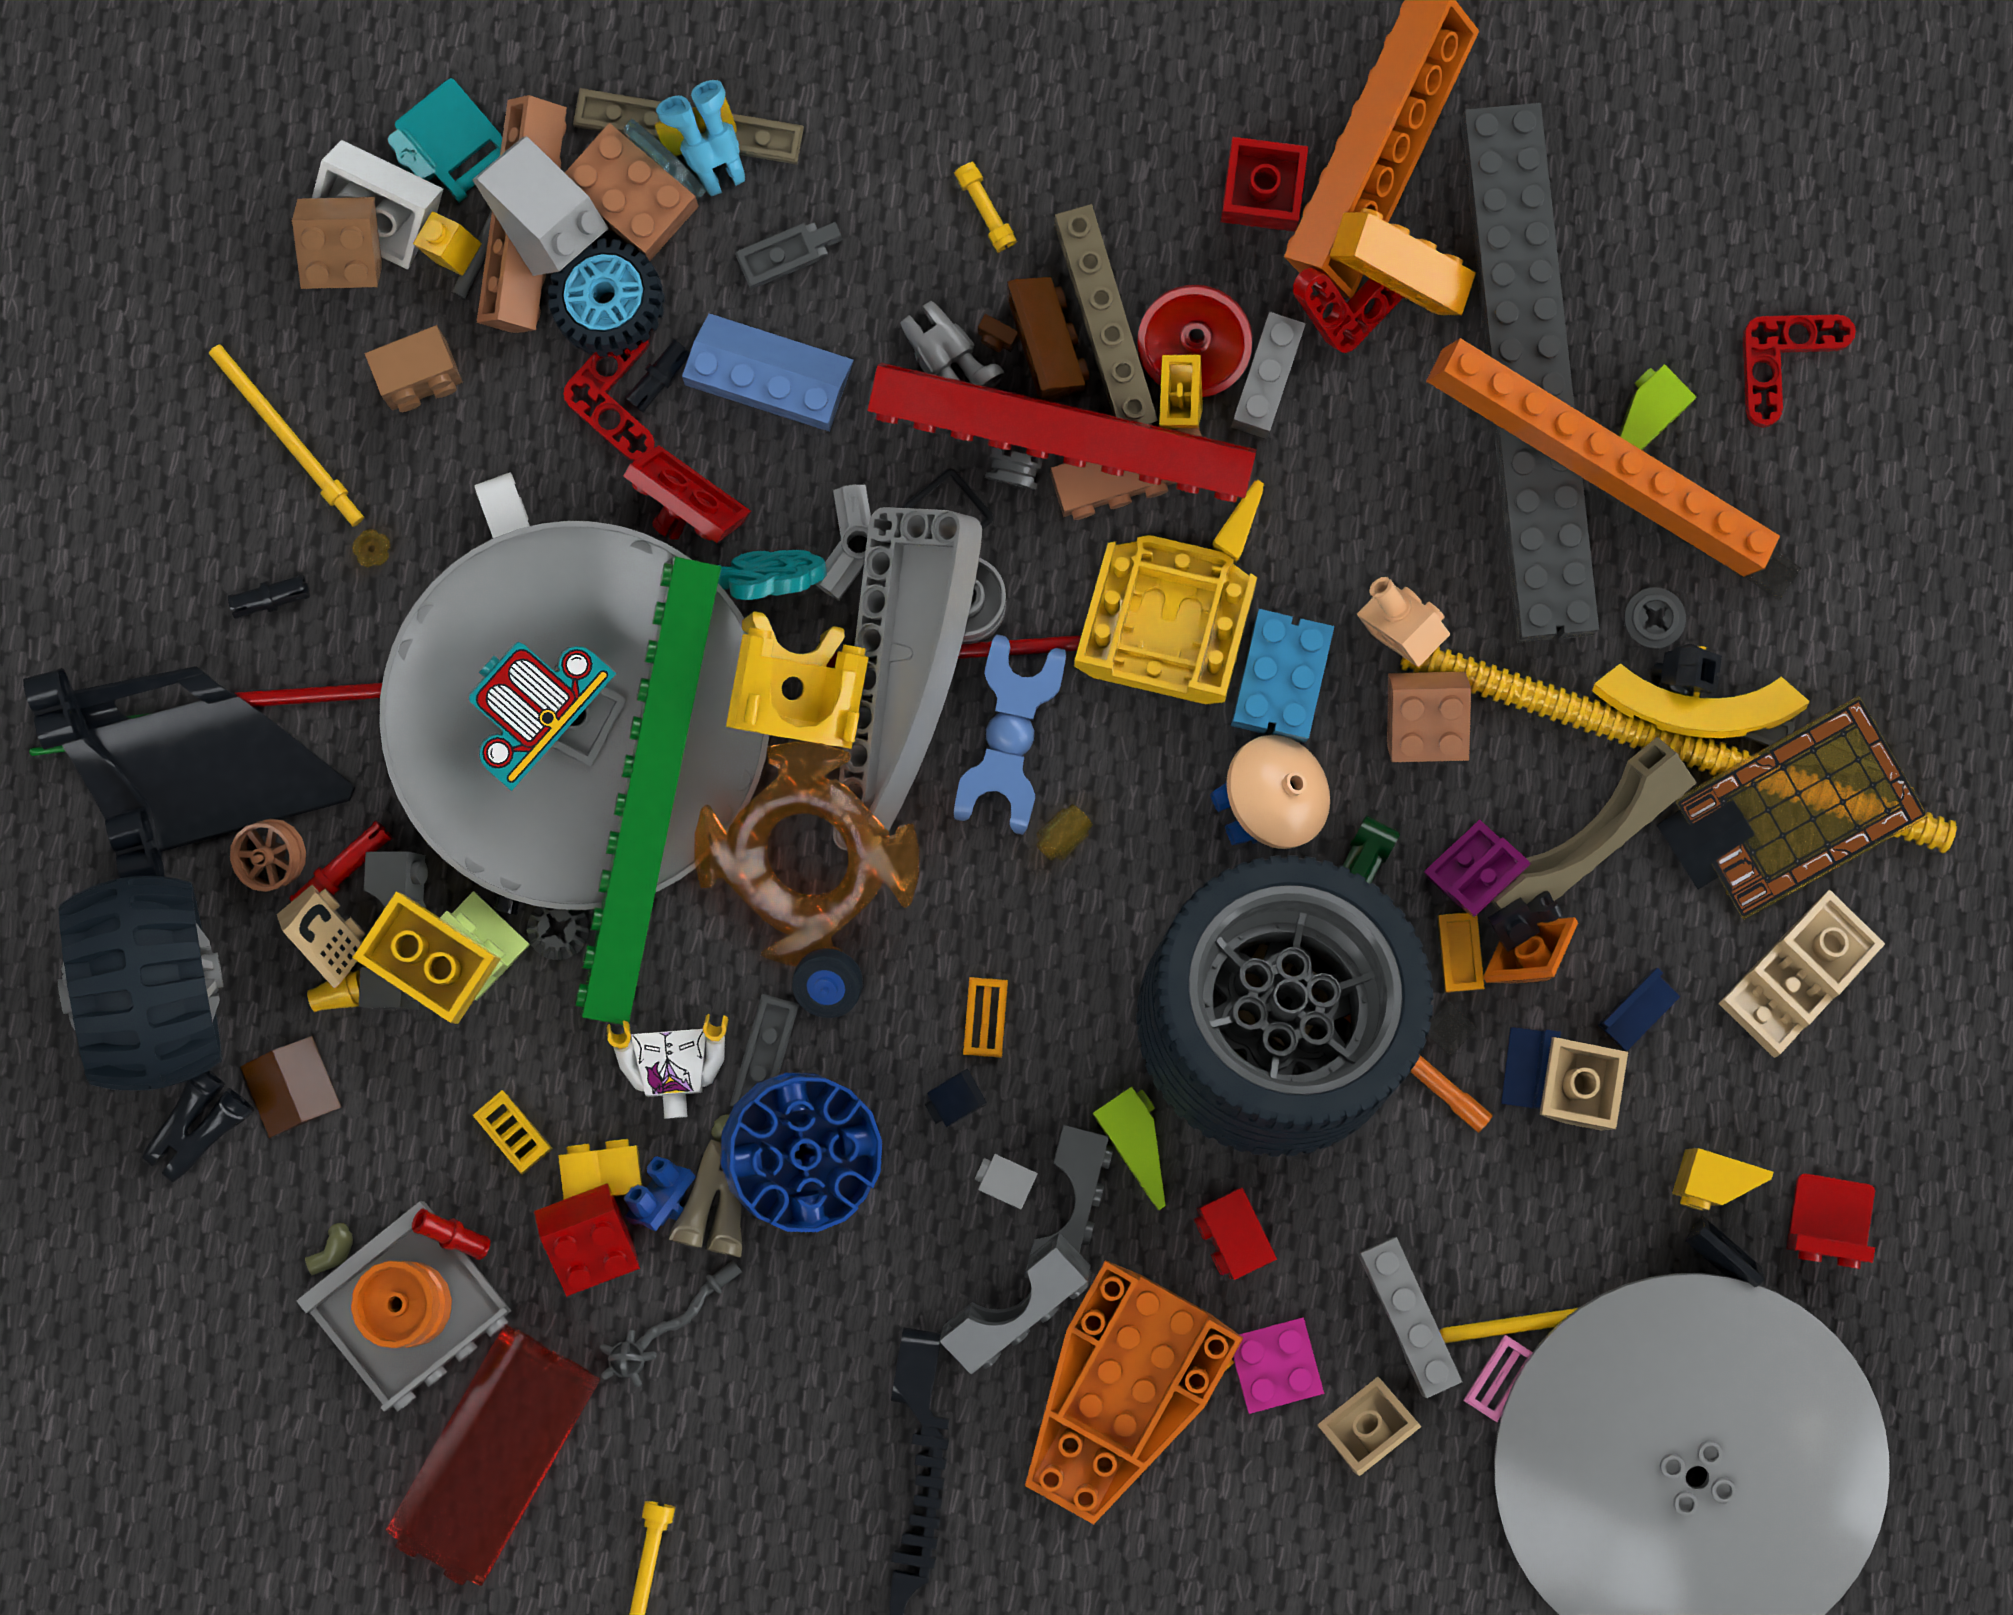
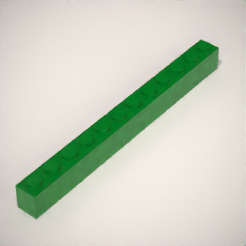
M672 557L671 564L664 563L660 586L666 587L663 602H656L652 624L658 625L656 640H648L644 662L651 664L648 679L641 678L637 701L643 702L640 717L633 716L629 739L635 740L633 754L625 755L621 777L627 778L625 793L618 792L613 815L620 816L617 832L610 831L606 846V854L612 855L609 870L602 869L598 892L604 893L602 907L594 908L590 930L597 931L594 946L587 945L583 968L589 969L586 984L579 983L576 994L575 1006L581 1007L580 1014L583 1018L623 1025V1021H628L629 1023L721 571V566L680 557Z

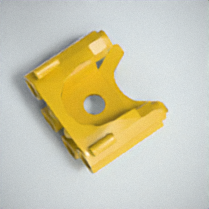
M754 611L744 618L741 628L748 634L742 635L726 727L852 749L856 737L860 715L859 708L869 657L865 656L866 648L843 644L842 652L838 651L835 668L826 667L845 638L843 628L832 626L820 635V643L815 650L809 653L795 654L784 649L777 642L769 620L764 613ZM789 677H797L803 685L801 695L794 700H788L782 693V684Z

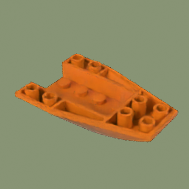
M1105 1260L1066 1330L1025 1486L1094 1525L1204 1409L1243 1337L1209 1312L1152 1280Z

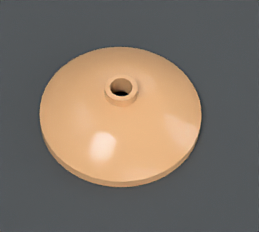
M1281 735L1260 736L1242 746L1230 763L1227 774L1228 800L1237 821L1254 839L1273 848L1290 849L1309 842L1321 831L1330 809L1329 785L1317 759L1299 742Z

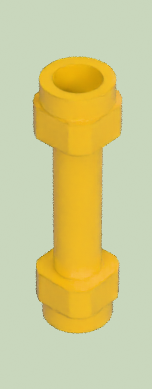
M969 162L958 168L954 172L962 190H968L990 230L988 238L996 251L1001 252L1006 249V245L1009 248L1016 244L1017 240L1008 223L1003 224L981 184L983 176L975 163Z

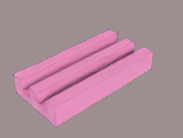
M1504 1335L1463 1401L1495 1422H1498L1512 1385L1523 1365L1494 1411L1487 1406L1520 1354L1526 1357V1362L1533 1352L1507 1335ZM1507 1347H1511L1514 1350L1481 1402L1475 1399Z

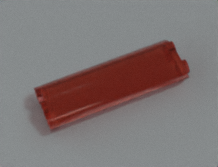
M505 1324L385 1530L398 1540L395 1547L412 1557L420 1554L446 1569L443 1574L457 1584L464 1585L466 1580L482 1586L601 1379L582 1365L553 1352L530 1335Z

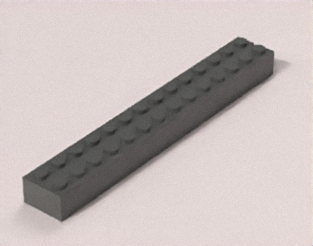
M1541 103L1466 109L1460 124L1485 354L1575 409ZM1493 423L1517 643L1551 640L1557 634L1556 627H1562L1558 631L1559 639L1593 636L1599 630L1583 478Z

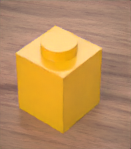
M433 211L413 242L432 261L462 276L482 244L461 224Z

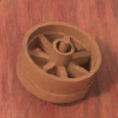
M270 818L245 826L236 834L231 844L230 861L234 873L243 884L253 890L267 892L291 884L300 876L305 866L306 849L302 837L293 826L283 820ZM257 828H268L266 843L256 831ZM277 834H279L285 844L282 845L275 842ZM249 839H251L257 849L247 850ZM287 849L289 852V862L284 859L285 850ZM248 858H251V862L254 865L253 869L249 866ZM276 865L287 871L281 881L278 878ZM265 866L269 882L258 877Z

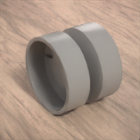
M979 558L972 601L962 644L982 642L997 631L1005 615L1006 590L1002 577L995 567L982 558Z

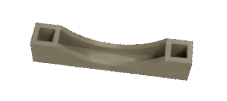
M1656 737L1628 760L1618 786L1600 813L1582 831L1565 843L1545 853L1526 858L1529 860L1530 865L1491 901L1496 910H1501L1520 897L1528 904L1544 891H1549L1554 901L1560 898L1568 889L1586 874L1593 871L1598 864L1616 849L1622 847L1627 840L1645 825L1652 822L1663 810L1681 798L1697 782L1678 754L1660 738Z

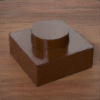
M984 314L978 325V335L982 336L981 343L996 352H1001L1003 348L1011 352L1018 341V331Z

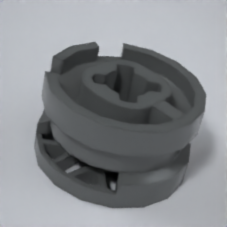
M992 448L990 458L993 460L991 468L994 469L991 472H986L985 478L1037 490L1038 484L1034 483V478L1036 477L1037 470L1042 468L1043 459L1038 457L1034 459L1030 455L1015 451L1011 452Z

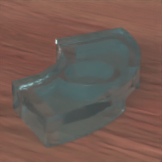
M631 119L623 128L628 139L693 193L698 201L706 192L700 182L663 144L634 119Z

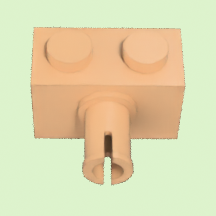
M1381 577L1372 583L1369 591L1373 598L1357 613L1360 620L1376 639L1417 667L1450 636L1449 631L1441 622L1445 617L1431 602H1427L1425 605L1422 604L1420 598L1408 587H1404L1402 590L1399 589L1388 577Z

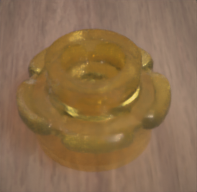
M376 530L363 531L353 542V553L357 555V561L365 567H372L374 564L380 566L389 557L390 541L386 535L378 534ZM374 545L375 551L369 552V546Z

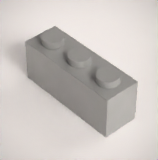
M1269 312L1231 425L1232 428L1265 439L1268 438L1306 323Z

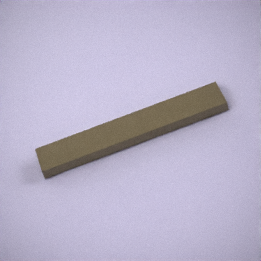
M580 88L573 126L601 132L611 123L625 136L660 141L654 125L660 121L656 108L661 102ZM732 114L737 127L735 134L739 142V155L798 165L804 131L803 125Z

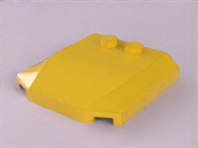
M1152 535L1137 537L1136 542L1116 545V542H1110L1107 544L1074 660V667L1095 679L1201 704L1223 703L1228 693L1256 588L1257 577L1250 573V576L1234 564V559L1221 551Z

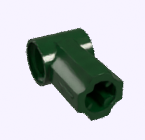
M1366 815L1360 824L1361 827L1355 838L1351 841L1350 846L1352 848L1342 866L1350 869V873L1354 875L1358 873L1365 877V881L1371 884L1381 863H1385L1400 833Z

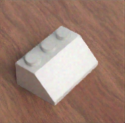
M341 140L321 160L312 198L375 197L381 257L408 270L419 250L413 242L431 212L437 213L443 188Z

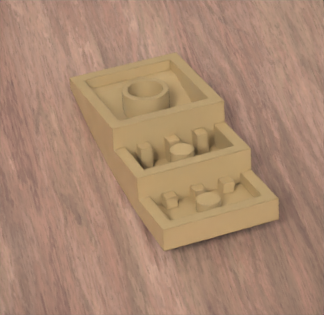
M1829 889L1718 1004L1775 1058L1787 1048L1805 1027L1814 1021L1832 999L1840 995L1885 943Z

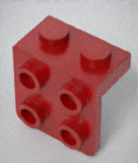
M1806 1173L1800 1174L1796 1180L1786 1249L1799 1251L1798 1259L1821 1263L1822 1256L1837 1258V1266L1860 1269L1861 1262L1873 1263L1875 1247L1867 1246L1875 1196L1874 1187L1865 1183Z

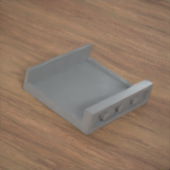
M419 1201L297 1300L305 1313H311L383 1404L381 1409L384 1412L392 1407L397 1412L402 1410L416 1398L412 1392L423 1382L429 1387L447 1373L443 1367L454 1357L459 1362L465 1359L478 1348L474 1341L485 1332L490 1337L497 1333L508 1323L504 1316L511 1312V1309L467 1254L456 1249L446 1250L440 1247L438 1241L422 1234H417L412 1230L413 1219L420 1209L424 1208L428 1212L433 1213L425 1201ZM387 1261H413L425 1263L436 1269L447 1282L452 1298L450 1318L442 1333L430 1343L410 1348L380 1347L364 1338L354 1323L351 1303L356 1284L360 1277L372 1266Z

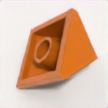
M1562 918L1549 923H1537L1541 932L1509 952L1506 951L1499 941L1484 973L1483 978L1485 982L1527 983L1548 981L1555 977L1578 925L1576 918Z

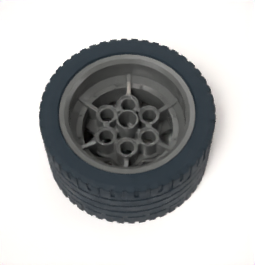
M1280 855L1269 856L1265 860L1262 857L1253 859L1248 864L1243 862L1235 865L1234 869L1228 868L1221 872L1217 878H1211L1205 883L1203 888L1200 887L1193 893L1191 898L1186 901L1179 913H1177L1153 954L1139 989L1141 993L1137 1001L1139 1011L1136 1014V1024L1139 1025L1137 1035L1138 1042L1142 1044L1140 1048L1142 1057L1147 1062L1145 1066L1149 1075L1153 1076V1083L1157 1090L1162 1091L1164 1094L1162 1097L1168 1105L1171 1104L1175 1108L1174 1112L1180 1118L1184 1117L1188 1121L1187 1124L1192 1128L1201 1130L1202 1135L1209 1139L1214 1138L1218 1140L1217 1143L1223 1146H1233L1234 1150L1240 1152L1251 1151V1154L1260 1156L1263 1153L1271 1157H1279L1281 1154L1296 1156L1299 1152L1307 1154L1314 1152L1317 1148L1321 1150L1331 1146L1333 1142L1337 1143L1345 1139L1349 1134L1354 1133L1365 1124L1393 1094L1415 1066L1420 1057L1419 1054L1427 1041L1425 1037L1429 1034L1431 1026L1429 1020L1433 1014V1005H1431V1001L1434 999L1433 988L1430 987L1432 976L1431 971L1427 968L1429 962L1426 953L1422 952L1423 945L1420 938L1415 936V929L1410 921H1406L1404 918L1406 915L1399 907L1396 908L1393 905L1394 901L1387 894L1383 895L1379 887L1373 883L1369 884L1366 882L1365 877L1358 873L1354 875L1350 873V869L1341 865L1339 867L1334 866L1333 862L1322 860V862L1316 861V858L1305 856L1303 859L1299 858L1298 855H1287L1286 858H1281ZM1269 943L1264 959L1251 958L1240 952L1253 945ZM1311 953L1326 962L1336 974H1314L1312 971ZM1282 963L1293 964L1298 970V976L1287 975L1282 969ZM1250 973L1258 976L1262 982V987L1250 986L1246 982L1245 974ZM1213 988H1215L1225 998L1226 1001L1225 1003L1221 1004L1220 1006L1214 1009ZM1311 989H1321L1328 997V1002L1322 1003L1314 999ZM1243 1010L1250 1012L1255 1018V1024H1244L1238 1017V1012ZM1351 1014L1350 1031L1345 1044L1334 1029L1333 1022ZM1305 1026L1316 1027L1321 1033V1039L1313 1040L1308 1037L1305 1032ZM1277 1037L1281 1039L1285 1045V1050H1274L1269 1045L1268 1038ZM1236 1052H1244L1245 1060L1242 1059ZM1295 1064H1300L1309 1071V1073L1291 1075Z

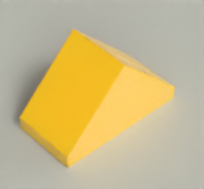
M1162 355L1159 426L1163 428H1199L1203 411L1201 356Z

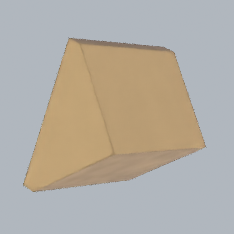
M1379 1377L1375 1378L1318 1424L1321 1431L1358 1476L1362 1475L1421 1428L1420 1424Z

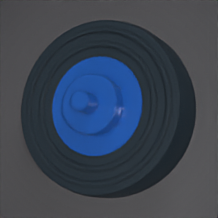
M818 949L807 954L798 963L793 975L792 987L796 1000L806 1011L815 1016L834 1018L848 1013L857 1004L863 988V978L859 966L847 954L835 949Z

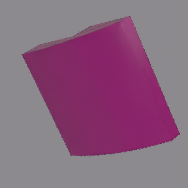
M1479 819L1433 862L1424 873L1446 896L1475 917L1530 865V862L1503 837L1499 838Z

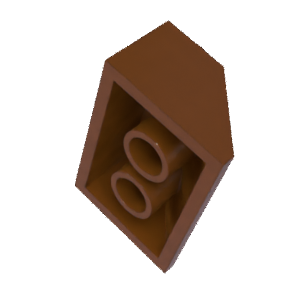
M1051 277L1007 281V300L1017 331L1019 332L1020 341L1038 398L1053 402L1085 392L1084 381L1090 380L1084 358L1077 359L1073 345L1079 343L1073 323H1066L1062 313V309L1067 308L1061 286L1054 288Z

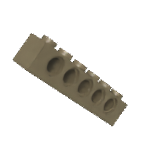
M1090 204L1055 214L1054 225L1112 416L1157 426L1158 419L1093 206Z

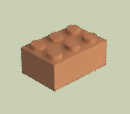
M611 123L600 132L565 172L590 197L608 229L626 244L629 243L638 252L641 251L649 261L699 207L696 196Z

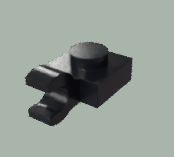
M1544 891L1528 904L1520 897L1489 916L1488 920L1501 944L1509 952L1541 932L1537 923L1553 922L1559 919L1563 912L1558 902H1554L1549 891Z

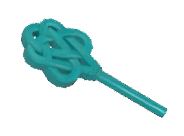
M806 550L752 551L735 557L731 561V567L718 565L721 566L718 584L723 589L730 588L731 596L742 600L759 599L767 595L778 596L801 592L808 589L810 585L822 581L827 576L825 560Z

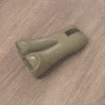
M711 1139L700 1162L688 1201L674 1223L668 1240L702 1248L710 1207L716 1191L719 1190V1201L705 1250L741 1258L742 1204L730 1192L724 1172L719 1171L721 1142Z

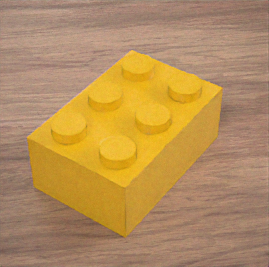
M397 891L352 957L445 1020L454 1024L460 1022L501 960L500 957L408 896Z

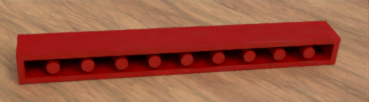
M882 362L876 368L867 410L876 413L875 419L879 421L898 424L900 418L913 421V428L932 433H935L936 427L951 430L950 436L953 438L973 441L974 436L989 439V446L1004 450H1010L1011 445L1026 448L1027 455L1048 459L1049 453L1064 456L1063 463L1077 467H1086V463L1090 462L1102 465L1101 471L1111 475L1123 476L1124 471L1139 474L1138 480L1150 484L1161 485L1162 479L1176 482V489L1198 494L1200 488L1215 491L1214 498L1228 502H1236L1237 497H1246L1256 455V449Z

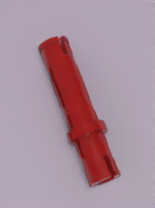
M375 820L367 830L323 869L318 867L313 872L315 876L294 895H291L289 897L290 901L292 902L311 885L319 892L326 889L334 895L340 890L339 885L365 862L366 852H377L383 845L393 839L391 834L385 832L386 828Z

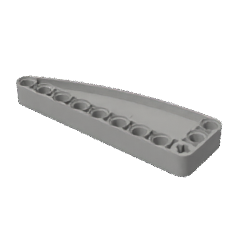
M883 507L877 509L870 518L855 646L866 648L865 656L869 657L859 708L860 715L855 742H853L852 749H842L833 826V839L840 849L863 853H872L879 849L906 799L931 742L955 671L972 601L982 539V526L975 517L949 510Z

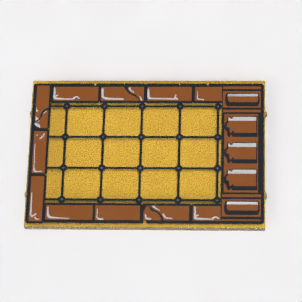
M1859 695L1689 790L1675 801L1690 826L1731 800H1734L1754 831L1755 835L1711 863L1726 889V895L1730 896L1743 920L1928 817L1914 793V788L1910 786L1876 726V721L1872 719Z

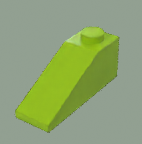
M1665 364L1657 372L1652 368L1648 369L1634 383L1639 389L1631 398L1618 436L1641 450L1697 398Z
M1130 1087L1092 1114L1153 1205L1159 1211L1165 1207V1198L1153 1117L1149 1113L1155 1107L1143 1090L1136 1093Z

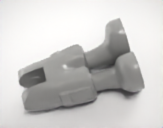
M929 301L922 306L929 322L934 326L927 332L923 333L921 327L910 315L900 322L907 339L915 351V358L925 373L959 380L950 367L952 363H957L970 383L990 388L995 387L1004 377L1005 373L998 364L983 366L971 355L975 346L972 340L963 331L964 329L956 323L953 324L933 301Z

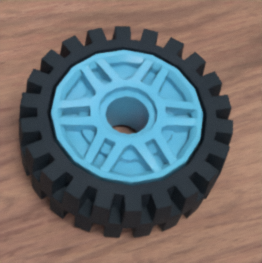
M598 239L597 245L593 246L590 244L562 270L554 272L551 276L553 285L548 287V295L550 297L548 303L553 319L566 339L578 349L582 348L588 354L593 355L594 352H597L599 356L608 357V352H613L615 356L623 354V349L625 348L633 351L638 348L636 344L638 341L641 340L645 343L650 338L648 332L650 330L656 331L659 326L657 319L658 317L662 318L664 312L662 303H665L661 280L649 259L629 243L625 246L620 240L613 239L611 244L606 239ZM608 292L615 293L611 301L598 303L603 294Z

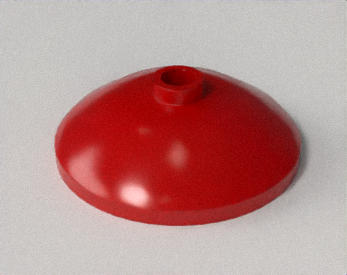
M1185 285L1165 292L1149 306L1139 326L1137 343L1139 356L1145 370L1160 386L1162 355H1200L1202 397H1207L1226 390L1241 377L1250 360L1253 338L1246 314L1230 296L1218 289L1204 285ZM1200 329L1203 331L1204 336L1201 339H1194L1190 331Z

